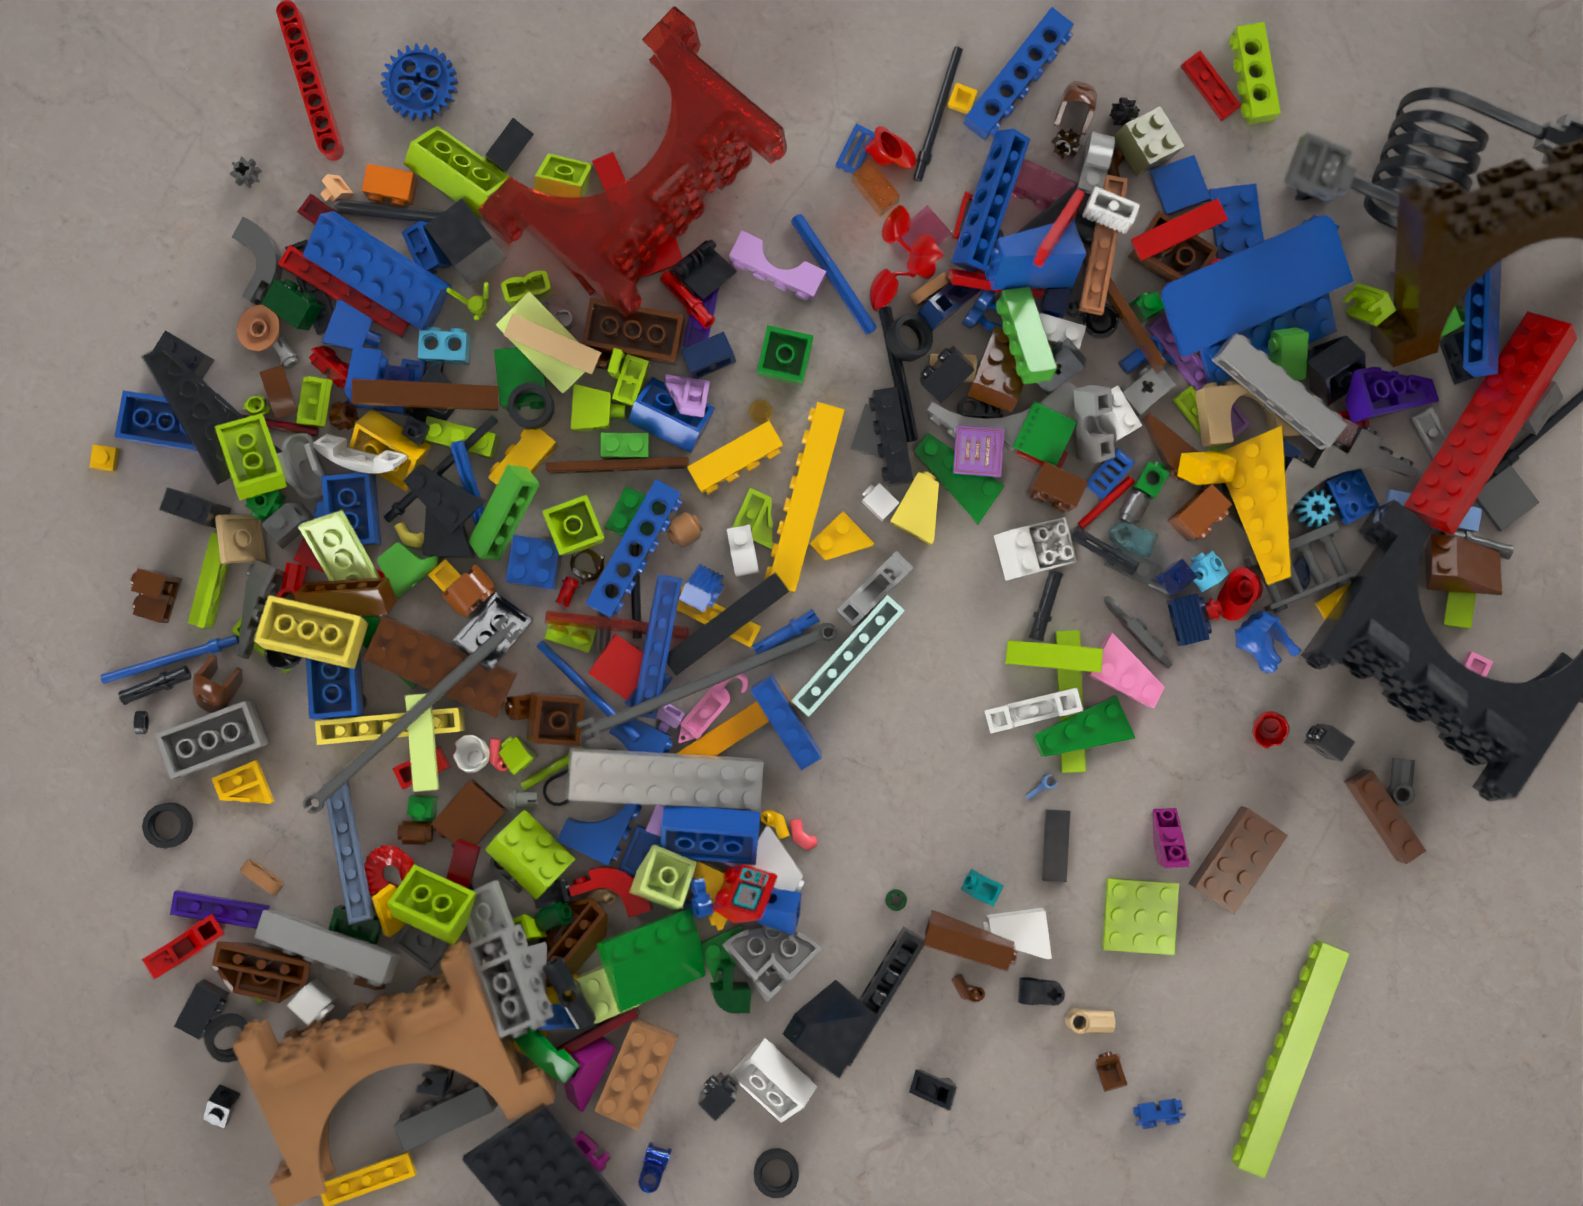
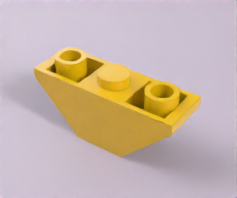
M695 860L697 864L693 873L694 878H704L706 894H709L714 906L715 896L721 889L726 871L708 862ZM715 911L713 914L708 915L711 925H716L718 931L722 930L727 919Z

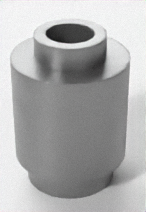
M1139 490L1129 492L1118 511L1120 513L1118 519L1134 527L1136 523L1140 522L1150 504L1147 500L1148 496Z

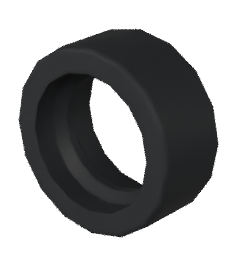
M906 314L895 320L888 327L886 339L888 347L895 357L902 361L911 362L924 356L931 349L933 333L929 324L922 317L916 314ZM903 325L910 327L916 333L919 340L917 350L910 349L903 342L900 332Z
M524 383L517 386L511 392L508 398L507 409L510 417L519 426L525 429L536 430L544 427L551 421L555 404L551 394L543 386L536 383ZM529 392L539 394L545 402L543 414L535 420L523 418L517 409L520 397Z
M172 802L156 805L146 813L142 824L144 837L147 841L157 848L164 849L178 846L185 842L190 836L193 827L189 811L179 803ZM162 812H173L180 820V832L172 839H163L156 832L155 820Z
M226 1013L219 1015L208 1024L204 1033V1044L212 1058L225 1063L239 1060L233 1047L226 1050L218 1049L214 1044V1039L218 1032L225 1027L238 1026L243 1031L244 1026L248 1024L244 1017L239 1014Z
M773 1148L763 1152L758 1157L754 1166V1182L761 1193L770 1198H783L796 1188L799 1170L798 1163L791 1153L780 1148ZM774 1159L784 1161L790 1168V1178L781 1187L768 1185L762 1176L765 1164Z

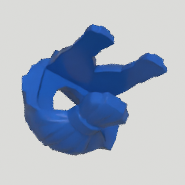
M1259 611L1256 614H1252L1248 620L1242 622L1238 630L1235 629L1236 648L1251 653L1257 660L1260 670L1269 674L1275 672L1278 669V664L1282 661L1273 647L1274 639L1283 643L1291 656L1298 655L1302 650L1289 638L1286 630L1279 622L1280 618L1265 611Z

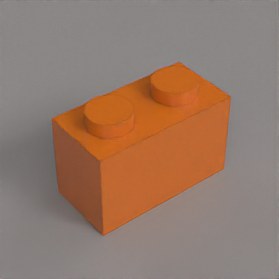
M367 163L362 192L372 202L382 203V200L390 201L392 205L413 206L418 178L413 172Z

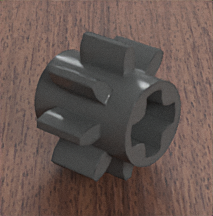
M240 157V161L232 162L234 167L230 175L233 178H237L236 184L241 186L245 183L247 187L251 188V184L260 182L258 174L262 170L259 167H255L256 162L252 158L247 162L243 157Z

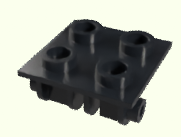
M705 240L671 267V270L702 300L737 273L714 250L716 244L713 240Z

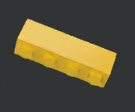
M767 421L687 466L701 493L707 492V494H711L720 488V483L726 480L730 483L739 478V473L743 470L748 469V471L759 467L761 465L759 461L768 457L771 460L780 455V449L783 448V444L770 421Z

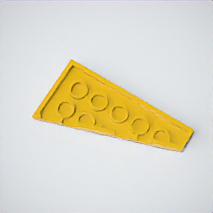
M1283 426L1221 451V453L1237 459L1233 481L1227 482L1226 485L1268 586L1292 577Z

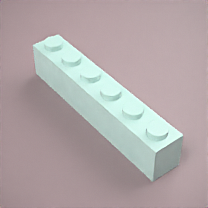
M886 595L791 701L809 717L905 610L891 597Z

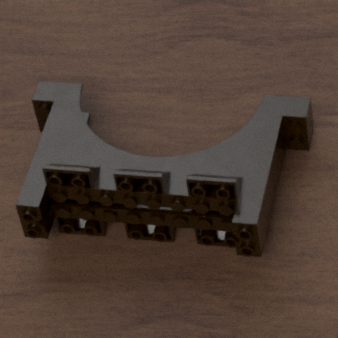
M1583 137L1579 140L1546 150L1545 156L1548 162L1546 167L1536 170L1522 158L1477 173V181L1480 188L1468 193L1454 181L1444 183L1432 189H1428L1420 183L1398 191L1394 306L1396 311L1378 326L1371 325L1370 342L1393 368L1438 353L1443 329L1453 309L1466 291L1497 263L1523 248L1543 241L1558 238L1583 240Z

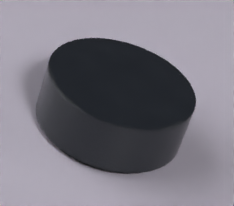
M136 711L134 715L135 734H146L149 729L148 712Z

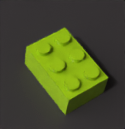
M525 809L485 849L536 900L575 860Z

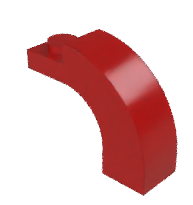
M596 866L588 870L589 879H587L586 875L573 880L574 884L568 887L571 897L596 888H607L614 891L622 899L628 918L651 911L653 908L651 901L629 893L635 876L615 866Z
M211 914L191 926L171 942L144 957L141 961L153 980L210 946L221 938L224 932Z

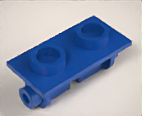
M1173 1098L1159 1101V1111H1156L1154 1102L1137 1104V1107H1133L1134 1116L1139 1117L1140 1120L1135 1123V1126L1142 1125L1143 1129L1156 1127L1158 1122L1166 1121V1125L1180 1123V1119H1183L1186 1115L1185 1113H1179V1110L1183 1109L1181 1100L1176 1101Z

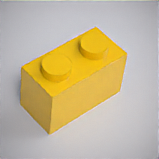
M1219 451L1182 453L1177 476L1196 485L1232 482L1237 459Z

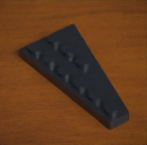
M165 345L142 355L141 358L216 485L232 478L215 426L245 417L209 387L203 379L189 369ZM274 445L276 454L282 452V450Z

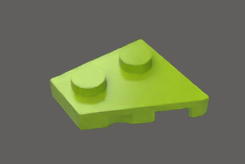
M749 488L731 527L750 525L753 541L769 549L773 548L771 497Z

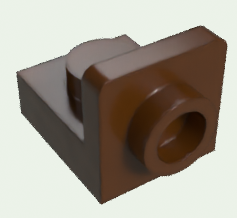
M531 693L506 697L505 712L510 720L529 719Z

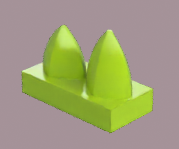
M551 616L544 639L590 653L597 630Z

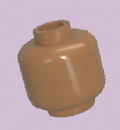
M685 512L671 519L668 526L669 531L666 534L672 544L677 542L679 546L686 547L700 539V532L703 531V528L695 514L690 515Z

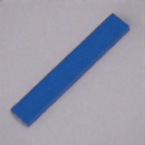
M662 574L657 575L633 706L661 695L682 578ZM658 709L639 717L656 719Z

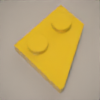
M258 760L211 778L218 797L222 801L259 802L264 804L275 802Z

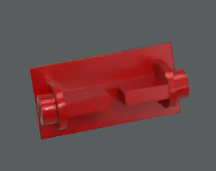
M322 345L312 348L313 353L309 357L311 364L322 374H326L330 369L331 372L327 378L332 380L338 388L345 390L350 364L339 359L335 351L330 347Z

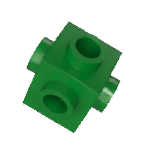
M274 490L247 498L245 507L252 511L251 516L264 521L265 518L268 519L283 506L282 504L286 496Z

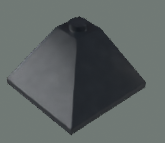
M835 980L793 1015L782 1034L794 1046L834 1076L841 1078L878 1015L839 981Z

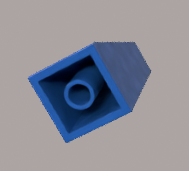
M1074 219L1041 267L1033 264L1041 243L1055 223L998 238L995 248L991 251L990 264L986 266L985 270L986 279L989 280L992 290L1030 287V289L1073 287L1086 255Z

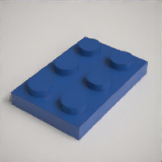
M1256 183L1208 190L1211 197L1209 202L1218 198L1228 218L1226 222L1212 228L1214 244L1219 248L1216 252V259H1224L1264 241Z

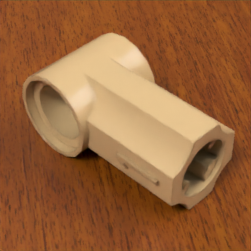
M1073 1008L1065 1014V1024L1077 1034L1085 1032L1114 1033L1115 1017L1113 1011ZM1076 1016H1082V1023L1079 1026H1073V1020Z

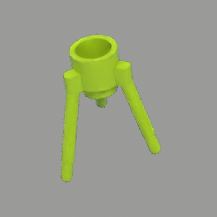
M488 282L484 283L482 297L476 295L466 299L451 288L446 289L448 293L468 306L470 312L475 315L474 320H483V316L488 312L489 308L487 303L490 300Z

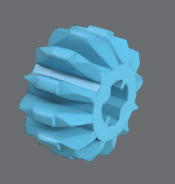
M1313 488L1296 503V506L1300 508L1294 510L1293 513L1301 514L1298 518L1299 523L1306 520L1305 527L1310 528L1313 525L1317 529L1321 528L1322 524L1327 525L1330 523L1328 517L1335 516V513L1330 508H1334L1336 504H1329L1328 501L1332 496H1324V490L1320 489L1316 492ZM1311 506H1317L1318 511H1312Z

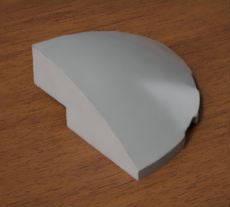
M768 926L752 930L747 929L736 934L723 944L734 963L766 1002L822 950L816 942L800 932H795V935H791Z

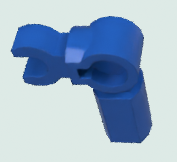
M1154 336L1150 337L1164 359L1171 366L1175 364L1174 358L1170 355H1165L1163 352L1165 350L1162 348L1160 340ZM1137 347L1119 361L1118 364L1129 375L1147 359Z
M704 878L691 880L690 888L694 897L685 900L683 908H690L692 915H696L697 918L713 914V903L709 894H706Z

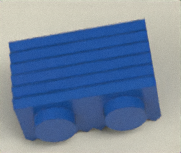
M699 564L686 582L679 600L705 612L708 606H714L725 585L721 584L724 578L723 574L719 575V572L715 573L714 570L711 571L710 568L707 569L706 566L703 567L702 564Z

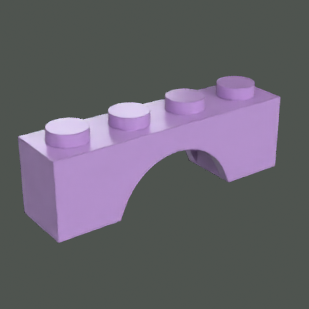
M742 230L729 254L732 265L737 269L744 271L746 268L754 272L753 276L763 281L769 279L775 282V287L783 291L789 289L795 292V296L803 301H808V299L814 301L826 277L825 270L806 261L800 266L789 270H782L772 266L763 254V240Z

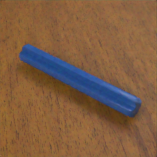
M461 440L455 441L451 444V450L463 488L475 496L481 497L465 444ZM483 505L472 515L475 527L485 510Z

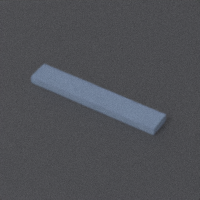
M346 782L326 800L348 923L352 925L374 919L349 782Z

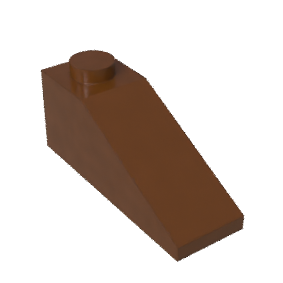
M1151 413L1147 414L1142 419L1163 465L1169 470V476L1176 481H1185V479L1177 476L1181 454L1198 451Z

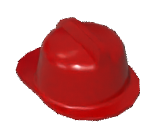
M883 126L875 128V136L866 145L865 151L877 164L888 166L895 163L906 169H911L916 165V155L905 140Z
M1238 567L1232 571L1217 597V601L1219 600L1223 614H1221L1223 618L1229 621H1237L1248 613L1253 603L1257 602L1262 596L1263 585L1261 577L1255 575L1252 570L1246 567Z

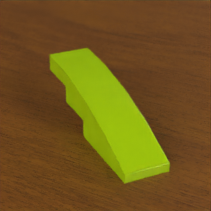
M1008 640L1005 664L1101 673L1103 649Z

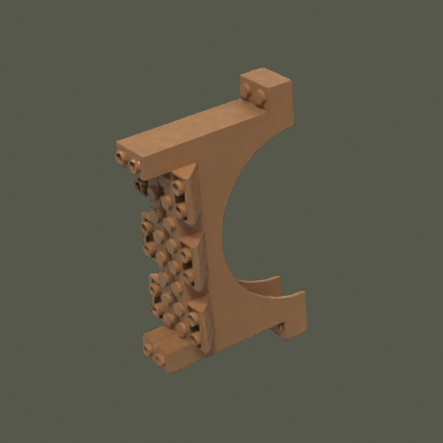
M457 940L454 945L449 944L444 954L445 957L442 958L440 963L442 967L440 974L434 977L428 975L419 979L413 992L408 994L402 992L397 995L395 992L388 995L387 993L379 994L371 1002L365 1004L362 1001L353 1005L346 1018L340 1021L338 1019L329 1020V1018L319 1022L315 1020L300 1030L293 1028L287 1031L279 1043L268 1019L261 1022L254 1020L244 1026L245 1028L238 1035L233 1048L284 1157L269 1184L279 1206H293L327 1192L323 1177L336 1172L331 1158L328 1138L332 1109L343 1094L354 1084L381 1069L401 1064L424 1063L456 1070L485 1088L497 1101L508 1120L526 1114L542 1103L546 1106L554 1102L557 1086L555 1078L543 1071L533 1061L528 1062L524 1067L511 1035L499 1037L467 945L471 944L470 940L464 942Z

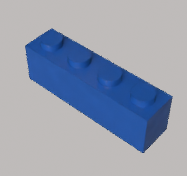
M773 674L752 685L751 693L800 770L822 758V751Z

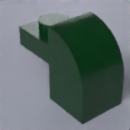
M720 959V968H716V982H710V990L715 1002L722 1010L728 1013H750L751 989L748 983L733 982L734 968L730 959Z

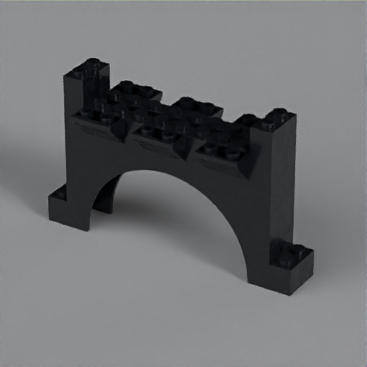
M1394 499L1372 511L1360 528L1359 532L1364 535V538L1377 546L1301 656L1314 669L1321 670L1329 665L1343 664L1358 679L1374 677L1379 681V685L1385 689L1382 695L1387 698L1389 704L1406 712V716L1414 722L1432 721L1441 732L1438 738L1444 741V745L1448 749L1461 754L1466 763L1472 766L1487 764L1472 786L1479 792L1478 794L1481 798L1489 802L1516 799L1579 702L1583 703V649L1574 659L1561 652L1546 670L1527 682L1520 683L1494 680L1482 676L1459 663L1434 636L1426 621L1419 599V559L1425 541L1433 528Z

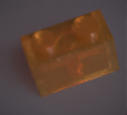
M871 159L852 173L851 182L880 217L899 203L900 194Z

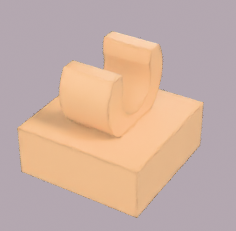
M327 174L321 180L327 187L321 192V196L326 202L329 200L335 202L336 199L348 200L354 194L339 175Z

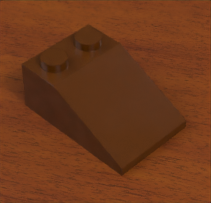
M1431 534L1425 549L1426 590L1502 595L1499 552L1457 536Z

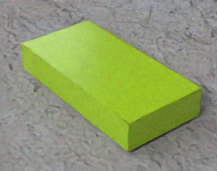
M616 348L613 349L608 373L612 379L618 380L625 355L622 350Z

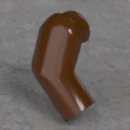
M962 974L951 979L962 999L972 1002H979L984 999L985 991L981 987L967 985Z

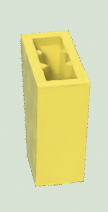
M924 471L923 473L918 472L889 523L922 542L932 545L935 537L939 483L935 481L936 477Z

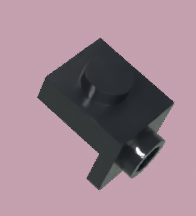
M424 408L409 414L401 434L417 446L422 445L430 429L429 425L425 423L427 416L431 417L432 413Z
M557 878L537 900L534 898L536 909H541L557 902H569V884L565 882L564 878Z
M218 1085L207 1101L203 1120L225 1129L230 1121L233 1106L238 1101L240 1093L223 1085Z

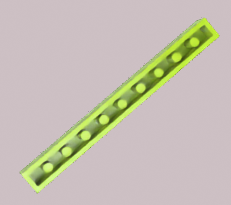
M1316 939L1314 944H1311L1308 949L1307 956L1309 958L1307 964L1300 971L1299 985L1291 994L1292 1003L1289 1011L1287 1010L1284 1013L1282 1030L1274 1039V1051L1266 1060L1265 1075L1258 1082L1257 1096L1249 1105L1248 1120L1243 1123L1240 1130V1141L1238 1145L1234 1146L1232 1151V1162L1242 1170L1263 1178L1266 1177L1350 954L1340 948Z

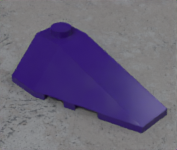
M1376 366L1354 371L1345 399L1351 423L1366 421L1439 402L1433 379L1412 374L1406 376L1394 370L1388 372Z

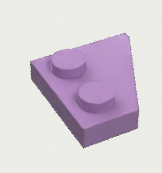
M665 374L664 384L680 414L704 418L710 381Z

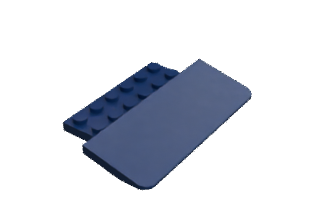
M1321 215L1166 284L1162 290L1161 297L1180 355L1186 357L1199 351L1207 383H1217L1219 385L1233 377L1214 363L1212 358L1229 337L1236 333L1243 335L1249 339L1250 345L1256 350L1263 351L1269 357L1268 342L1272 330L1297 327L1309 333L1308 344L1335 333L1337 328L1329 292L1354 280L1335 222L1331 217Z

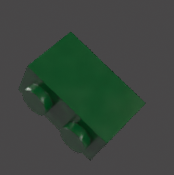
M275 279L261 304L296 329L310 331L323 307L315 302L316 297L310 293L298 290L299 286L289 279H285V281Z

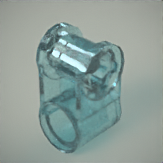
M1122 523L1111 528L1109 537L1114 544L1130 549L1134 553L1150 557L1158 534L1129 523ZM1123 530V533L1126 534V538H1121V535L1118 534V531Z

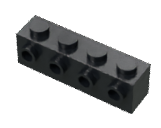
M897 387L874 390L872 397L869 398L871 412L875 411L876 415L873 427L875 435H879L881 443L877 444L879 458L884 460L885 467L881 468L883 481H887L888 487L912 483L913 474Z

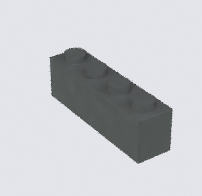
M471 1081L464 1086L465 1089L462 1091L452 1090L444 1094L443 1099L435 1102L433 1099L422 1104V1109L413 1112L411 1109L399 1115L400 1119L394 1124V1127L406 1152L492 1113L497 1107L495 1099L479 1083Z

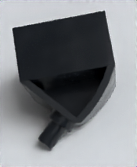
M1348 336L1338 337L1308 349L1307 366L1310 390L1326 406L1331 405L1346 395L1354 371L1366 368L1365 352Z

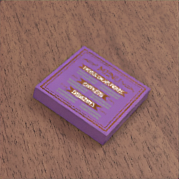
M957 425L953 474L1001 477L1004 429Z

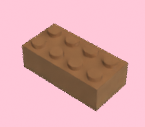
M637 1017L633 1019L594 1112L638 1131L678 1035Z

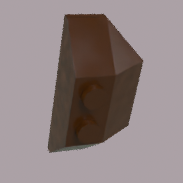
M592 898L569 902L567 905L572 913L570 923L551 931H545L546 937L541 938L539 943L546 942V964L556 957H562L573 975L578 972L596 950V943L603 941L607 936L608 914ZM546 976V987L549 988L552 984Z
M218 941L211 966L218 972L232 993L280 1003L307 985L312 963L303 960L304 957L298 954L296 956L289 955L276 948L245 942Z

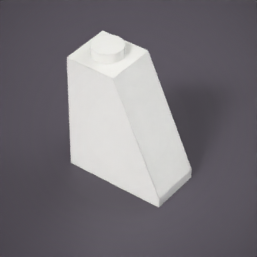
M766 825L758 838L756 865H743L776 874L778 876L774 885L776 889L799 892L804 884V881L801 880L803 873L778 839L771 826Z
M1043 908L986 915L987 922H983L984 930L1014 941L1015 950L1045 959H1052L1046 911Z

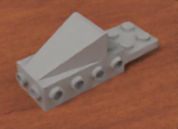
M498 880L473 890L476 893V898L467 923L472 943L467 945L499 1037L513 1034L515 1038L527 1033V1027L529 1026L534 1030L546 1025L545 1020L554 1016L551 1004L546 996V974L543 970V966L547 962L546 942H542L528 947L521 925L514 926Z

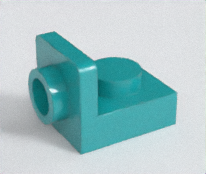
M971 869L963 881L961 890L973 898L994 907L1004 885Z

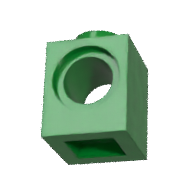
M1156 461L1152 463L1147 462L1141 469L1131 489L1134 491L1139 490L1145 493L1150 500L1157 498L1170 473L1165 471L1166 467ZM1148 473L1156 476L1155 485L1147 482L1146 476Z

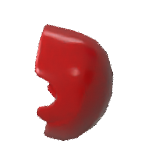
M1275 711L1261 713L1254 720L1252 734L1257 744L1269 749L1271 746H1280L1284 742V739L1289 735L1290 726L1283 715Z

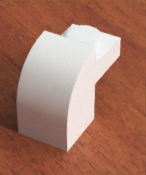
M750 525L727 529L735 576L759 573Z

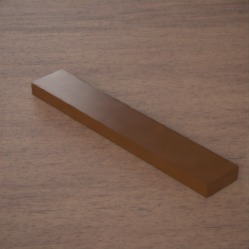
M1090 247L1085 250L1086 255L1083 260V264L1086 268ZM1110 277L1106 299L1116 310L1120 320L1155 373L1164 370L1166 360Z
M352 378L351 404L498 411L499 386Z
M667 457L546 462V471L550 474L688 469L689 458Z

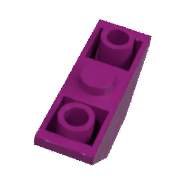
M1177 808L1153 809V841L1157 863L1164 868L1190 867Z
M603 1036L578 1049L571 1055L579 1067L570 1080L564 1084L567 1100L580 1112L585 1110L617 1049Z

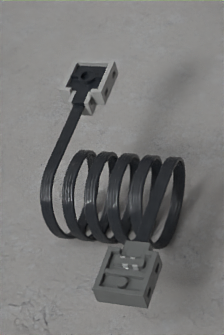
M1444 87L1421 88L1409 92L1401 99L1396 111V119L1393 121L1388 133V141L1385 143L1380 155V163L1375 168L1372 183L1355 177L1357 169L1347 165L1352 151L1310 133H1306L1299 138L1283 183L1326 202L1335 198L1336 195L1341 196L1347 193L1349 189L1365 195L1363 204L1367 213L1378 222L1397 230V216L1377 206L1372 199L1398 209V191L1396 190H1402L1420 183L1428 189L1444 184L1443 182L1416 175L1401 167L1419 168L1437 173L1456 182L1468 193L1473 184L1469 175L1477 172L1481 162V158L1477 153L1485 150L1489 140V135L1483 128L1463 117L1431 109L1414 110L1404 113L1403 108L1421 100H1442L1461 105L1535 137L1536 140L1532 149L1544 154L1546 150L1582 138L1583 119L1568 113L1559 117L1556 123L1550 121L1541 126L1459 90ZM1416 122L1445 125L1459 130L1477 141L1460 140L1425 129L1417 125ZM1401 127L1406 133L1396 135L1395 130ZM1408 145H1425L1438 148L1458 156L1468 163L1434 157ZM1393 149L1399 155L1389 157L1387 152ZM1544 155L1542 163L1548 166L1546 156ZM1385 171L1391 178L1381 180L1379 174Z

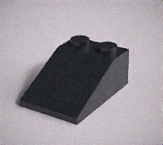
M463 198L424 226L468 285H471L507 258Z

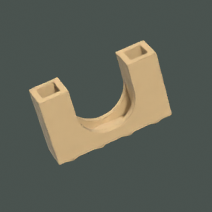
M1236 380L1226 382L1225 386H1218L1217 383L1204 384L1202 389L1195 392L1202 448L1223 446L1234 442L1230 416L1231 408L1236 399L1243 396L1256 400L1262 406L1266 415L1268 431L1283 426L1284 439L1301 435V433Z

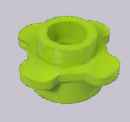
M262 395L250 397L243 405V409L250 414L249 417L261 413L267 415L271 412V407L266 405L265 398Z

